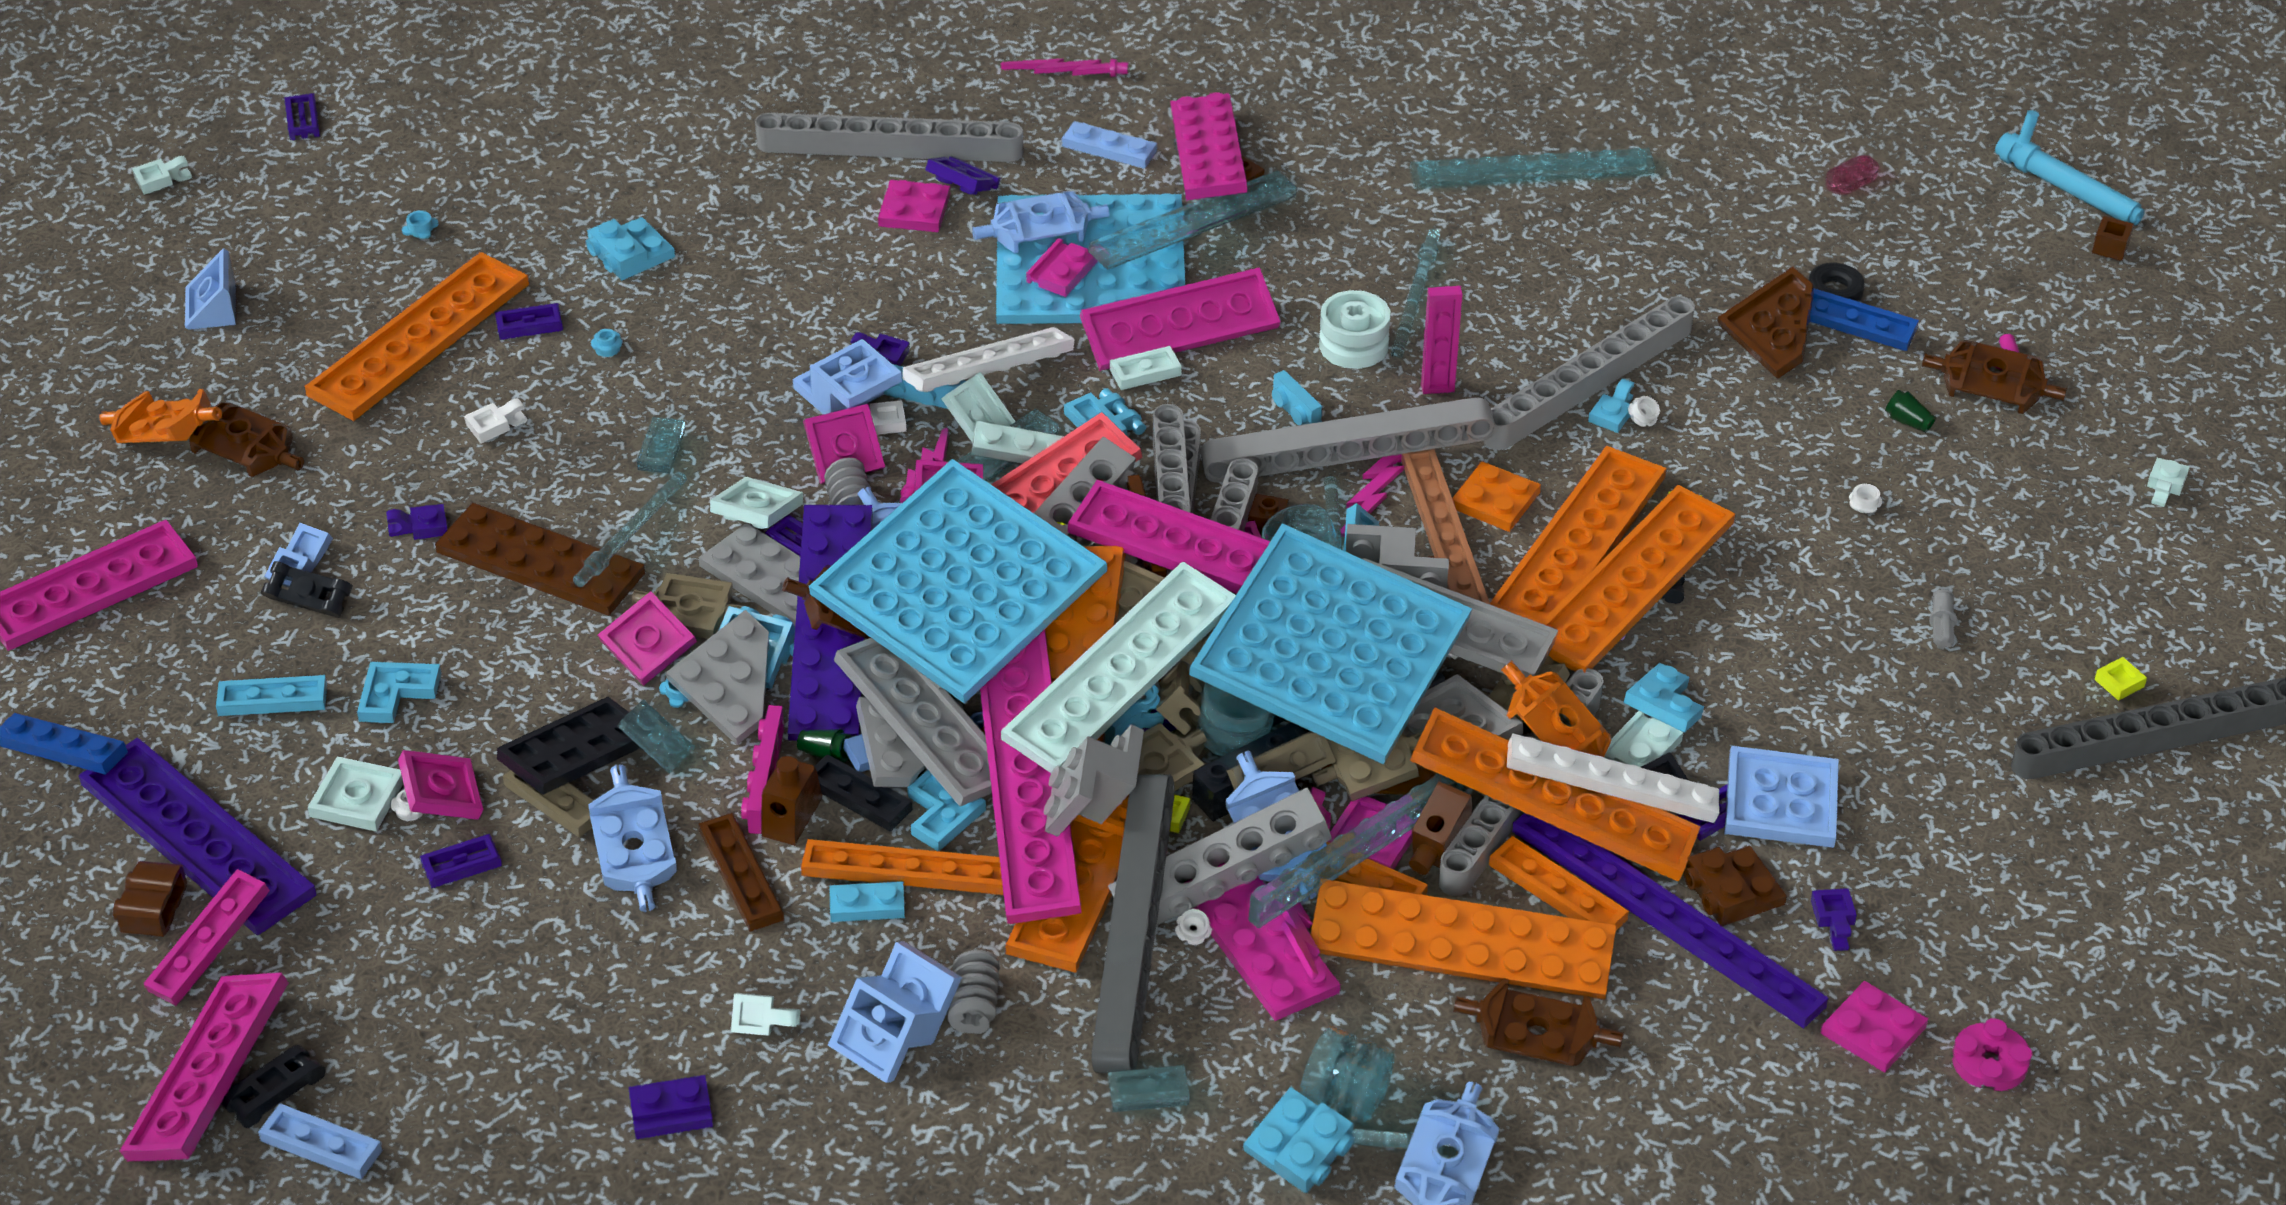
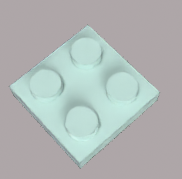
M744 477L710 500V512L722 515L727 520H740L751 523L755 528L765 529L771 527L803 505V492Z
M337 756L307 807L309 817L377 832L391 807L392 799L397 796L404 784L401 771L395 768Z

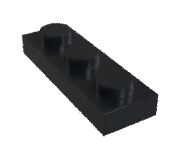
M828 754L814 766L817 769L822 795L890 832L913 810L911 799L889 787H874L872 778Z

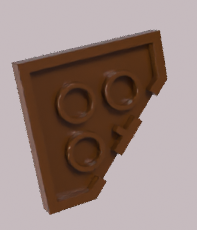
M1791 267L1717 317L1719 326L1771 374L1779 379L1804 360L1814 295L1813 284L1797 269Z

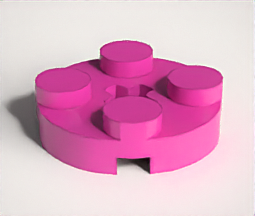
M1991 1018L1985 1023H1977L1966 1027L1956 1037L1953 1047V1066L1960 1077L1969 1084L1979 1088L1982 1085L1994 1087V1091L2009 1090L2023 1082L2032 1058V1050L2026 1041L2017 1032L2008 1028L2005 1022L1997 1018ZM1985 1052L1997 1054L1999 1061L1993 1058L1985 1059Z

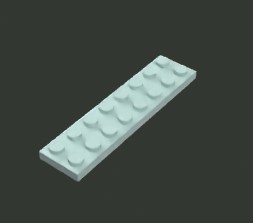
M1182 561L1001 730V740L1052 773L1056 766L1061 767L1073 747L1078 748L1088 736L1097 740L1218 624L1236 595Z

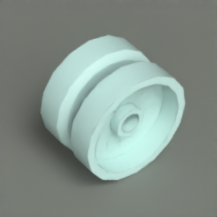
M1356 290L1339 292L1327 298L1321 307L1319 349L1323 357L1332 364L1353 369L1370 367L1382 361L1388 353L1391 310L1387 303L1375 294Z

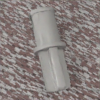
M1946 589L1937 590L1933 593V612L1929 618L1930 625L1933 627V642L1937 644V648L1940 650H1944L1945 647H1952L1954 644V626L1957 624V616L1954 613L1953 606L1954 595Z

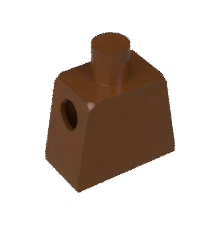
M784 756L777 761V767L762 792L761 835L762 837L795 846L822 800V792L816 767L800 762L795 757Z
M1440 781L1437 783L1412 830L1413 856L1409 861V866L1412 870L1421 875H1427L1433 865L1440 868L1442 854L1472 815V797L1470 794Z

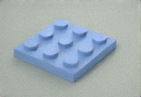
M1731 746L1728 767L1725 834L1834 848L1837 826L1839 759Z

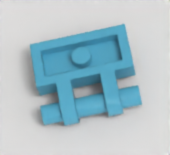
M1108 388L1100 392V399H1097L1092 393H1088L1064 404V415L1077 428L1102 412L1126 435L1127 430H1133L1137 435H1141L1146 430V425L1141 421V416L1134 409H1129L1125 405V400L1118 393H1113Z

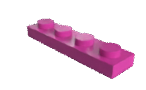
M1461 286L1428 288L1421 376L1423 394L1455 392L1462 307Z
M768 705L766 719H760L758 739L761 742L760 745H754L753 766H755V771L748 772L747 792L750 794L749 798H743L741 817L742 819H747L748 832L752 834H761L762 792L777 767L776 764L779 759L785 730L783 706Z
M237 869L143 983L147 991L177 1006L269 893L270 890L267 885Z

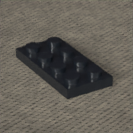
M605 697L498 747L497 760L544 795L653 743L654 730L610 697Z

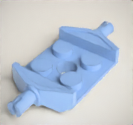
M1074 191L996 204L994 219H991V225L972 227L973 238L977 240L993 236V238H997L1001 244L1013 253L1019 252L1018 243L1064 236L1071 233H1076L1078 241L1081 242L1084 241L1088 222L1091 219L1109 217V208L1107 204L1089 208L1087 203H1083Z
M1246 751L1245 755L1241 753L1236 759L1244 772V781L1226 799V808L1233 823L1238 822L1299 792L1295 783V775L1293 772H1261L1255 764L1251 751ZM1325 842L1320 848L1307 851L1291 859L1286 865L1275 867L1258 875L1260 880L1268 882L1290 880L1291 883L1296 884L1303 902L1308 901L1309 897L1313 899L1317 896V893L1310 882L1308 872L1320 862L1326 854L1328 846ZM1260 846L1254 847V848H1252L1250 851L1256 850V849H1258Z
M619 765L620 775H618L617 766H613L610 772L614 788L588 804L603 882L605 886L615 891H634V894H637L640 911L647 912L645 901H647L649 911L655 908L652 896L653 887L668 881L677 872L676 859L674 858L662 804V795L660 790L628 784L626 767ZM630 838H637L643 842V845L636 850H629L623 846L624 842Z
M1467 1082L1463 1096L1457 1102L1437 1099L1424 1104L1395 1180V1189L1413 1205H1472L1499 1133V1128L1492 1118L1476 1109V1103L1482 1091V1087L1476 1083L1473 1090L1474 1082ZM1444 1145H1450L1456 1148L1459 1154L1454 1158L1447 1159L1442 1157L1437 1149Z

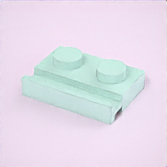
M981 372L941 398L972 443L976 421L1014 428L1018 426Z
M1638 711L1611 739L1612 741L1604 758L1641 767L1672 752L1682 742L1683 732L1653 717L1650 719L1643 712Z

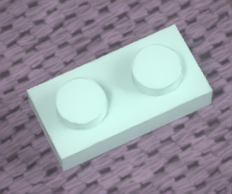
M1171 346L1110 360V371L1121 390L1181 376L1182 366Z

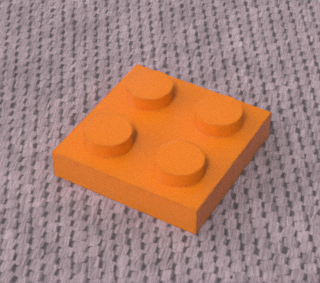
M1481 461L1452 499L1458 512L1510 532L1540 494L1541 484Z

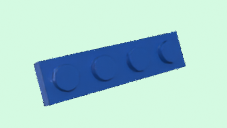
M1813 288L1814 295L1809 322L1904 351L1908 350L1918 328L1919 320Z
M14 713L0 726V747L102 774H107L128 753L124 741Z

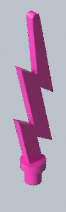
M1064 58L1001 62V69H1034V74L1072 71V76L1110 73V77H1116L1117 74H1128L1129 64L1128 62H1117V59H1110V63L1101 64V59L1064 62Z
M948 428L942 429L934 452L922 447L921 460L945 462L949 440ZM911 469L907 471V480L901 490L900 503H903L915 492V471Z
M1402 454L1382 457L1363 474V479H1374L1346 503V508L1357 503L1369 514L1387 498V493H1378L1404 471V465L1394 466L1397 462H1401ZM1346 524L1340 530L1341 537H1345Z
M1290 880L1275 882L1273 900L1286 920L1281 927L1309 978L1314 980L1319 972L1310 953L1317 957L1320 951L1306 927L1308 929L1311 927L1312 922L1297 898L1295 883H1291Z

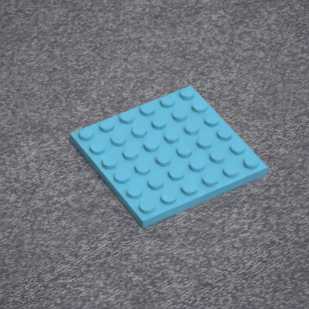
M1045 194L998 196V203L1043 196ZM1076 194L1083 203H1087L1089 208L1105 204L1109 208V217L1091 219L1088 222L1084 241L1079 242L1076 233H1071L1064 236L1018 243L1019 252L1013 253L997 240L996 324L1082 323L1080 312L1083 309L1184 286L1182 194ZM1058 238L1063 239V243L1066 245L1073 243L1098 252V262L1066 297L1040 288L1038 283L1034 281L1031 284L1026 282V272Z
M951 459L809 585V591L811 596L965 704L1107 572V562L954 459Z
M1282 523L1191 664L1189 675L1384 764L1469 620L1472 608Z

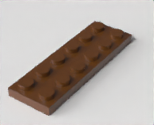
M473 502L435 543L436 552L608 616L611 615L645 574L644 564Z

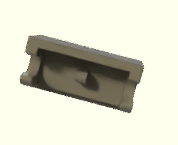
M1182 660L1159 682L1160 690L1158 696H1160V702L1156 706V710L1185 735L1191 729L1189 709L1198 716L1201 714L1199 704L1189 696V684L1198 692H1202V684L1199 679L1189 675L1187 664Z

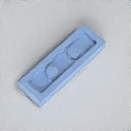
M1076 121L1072 123L1062 137V147L1144 169L1157 152V143Z
M283 1104L277 1106L258 1132L261 1142L361 1180L382 1152L381 1143L376 1139Z

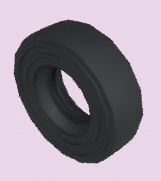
M1836 262L1824 263L1816 266L1809 274L1808 280L1815 289L1857 302L1862 299L1865 285L1864 279L1859 271L1849 265ZM1827 282H1839L1846 285L1847 288L1835 290L1826 287L1824 284Z

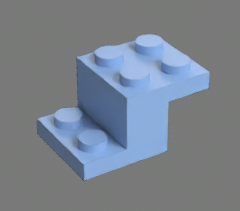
M861 339L811 365L809 371L793 379V389L824 415L865 405L884 395L885 390L902 382V372Z
M905 941L896 942L881 976L856 979L828 1046L885 1083L893 1082L908 1048L932 1045L962 977Z

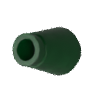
M1899 389L1885 408V411L1890 414V419L1921 430L1924 433L1933 426L1936 420V416L1931 414L1909 391L1905 393Z
M842 729L802 730L797 738V748L799 751L821 759L828 754L841 762H846L849 757L843 746L845 739L851 738V735L846 734Z

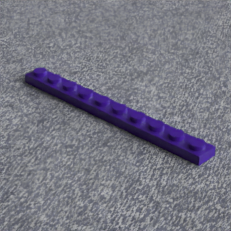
M1526 813L1513 822V833L1803 1029L1827 1008L1828 997L1605 848L1594 845L1585 839Z

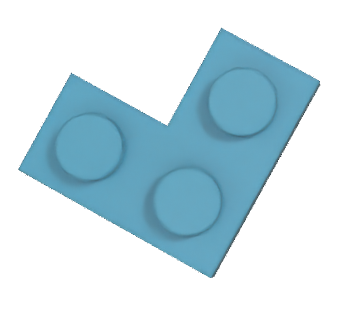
M370 662L357 710L359 722L394 723L400 698L435 699L441 678L440 664Z
M1658 663L1627 690L1624 699L1625 704L1684 733L1702 717L1704 706L1692 701L1689 697L1680 695L1687 688L1690 677L1678 672L1672 666Z
M929 770L907 787L908 798L928 809L911 824V835L936 851L942 850L986 811V800L983 798L959 806Z

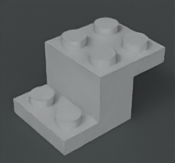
M1347 524V553L1361 559H1369L1447 588L1449 559L1414 557L1416 528Z
M1131 724L1121 736L1117 735L1113 739L1111 745L1088 736L1078 748L1073 747L1066 761L1061 767L1056 766L1049 779V786L1052 787V791L1044 808V815L1047 816L1045 832L1058 837L1077 815L1100 824L1107 819L1136 787L1144 734L1143 729Z

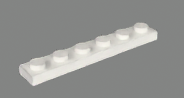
M1052 327L903 367L902 379L913 385L918 391L930 392L934 388L944 385L959 384L960 381L970 379L979 372L985 376V374L996 371H1007L1011 367L1021 364H1033L1036 360L1058 357L1062 353L1073 351L1074 338Z
M1512 733L1508 742L1507 768L1715 823L1719 815L1718 788Z

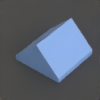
M224 248L185 287V328L189 330L236 325V284L229 251Z

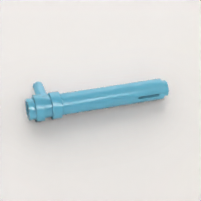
M2028 110L2020 135L2007 132L1999 139L1995 153L1999 155L2000 160L2008 164L2014 163L2015 168L2024 173L2029 171L2115 219L2134 223L2135 226L2142 220L2145 210L2141 208L2140 203L2043 152L2041 146L2031 142L2039 118L2038 112Z

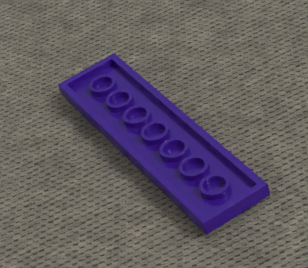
M804 505L799 582L807 584L809 580L813 581L827 564L832 566L872 530V505ZM797 596L788 741H797L798 735L802 730L842 729L846 734H850L851 737L860 735V722L856 705L859 697H862V692L837 665L834 658L837 650L864 641L865 638L823 623L817 630L812 629L804 605L805 600Z
M138 737L126 744L128 753L107 774L86 770L78 775L81 785L170 862L183 865L185 874L212 898L215 897L237 869L264 882L270 890L269 893L243 923L257 936L317 896L315 885Z

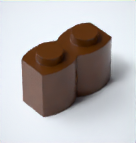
M139 861L136 864L133 872L130 871L127 874L126 890L121 898L116 899L113 907L114 920L118 921L121 933L162 937L167 934L173 922L175 910L179 907L187 887L183 865Z

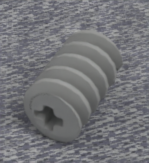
M843 458L832 463L824 475L831 505H864L857 495L862 488L869 487L863 463L855 458Z
M971 950L959 955L952 966L953 972L961 976L962 979L949 1006L948 1021L952 1028L959 1032L981 1034L990 1028V1021L996 1016L995 1006L997 1005L996 994L998 993L1000 960L991 952Z

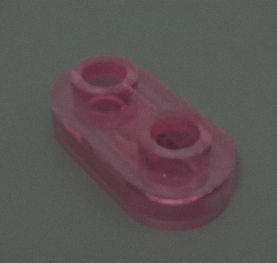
M1867 155L1854 157L1830 169L1826 175L1825 186L1830 192L1835 194H1850L1877 179L1879 164Z

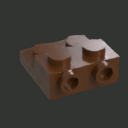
M1750 845L1726 854L1719 846L1687 858L1688 862L1683 873L1684 880L1689 889H1695L1702 899L1705 912L1710 916L1713 915L1720 926H1725L1786 904L1787 895Z

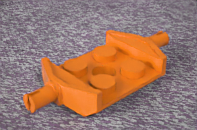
M199 389L192 400L182 399L180 401H154L150 392L145 391L117 411H103L99 419L102 425H111L110 431L117 443L187 441L197 426H201L204 421H219L222 417V411L220 407H211L210 400L204 389Z
M1513 660L1501 669L1516 686L1515 689L1517 690L1513 694L1506 715L1509 719L1518 714L1540 741L1565 746L1595 756H1605L1612 741L1611 735L1557 673L1550 671L1536 676L1530 674L1525 677ZM1559 713L1569 719L1571 726H1567L1561 721Z

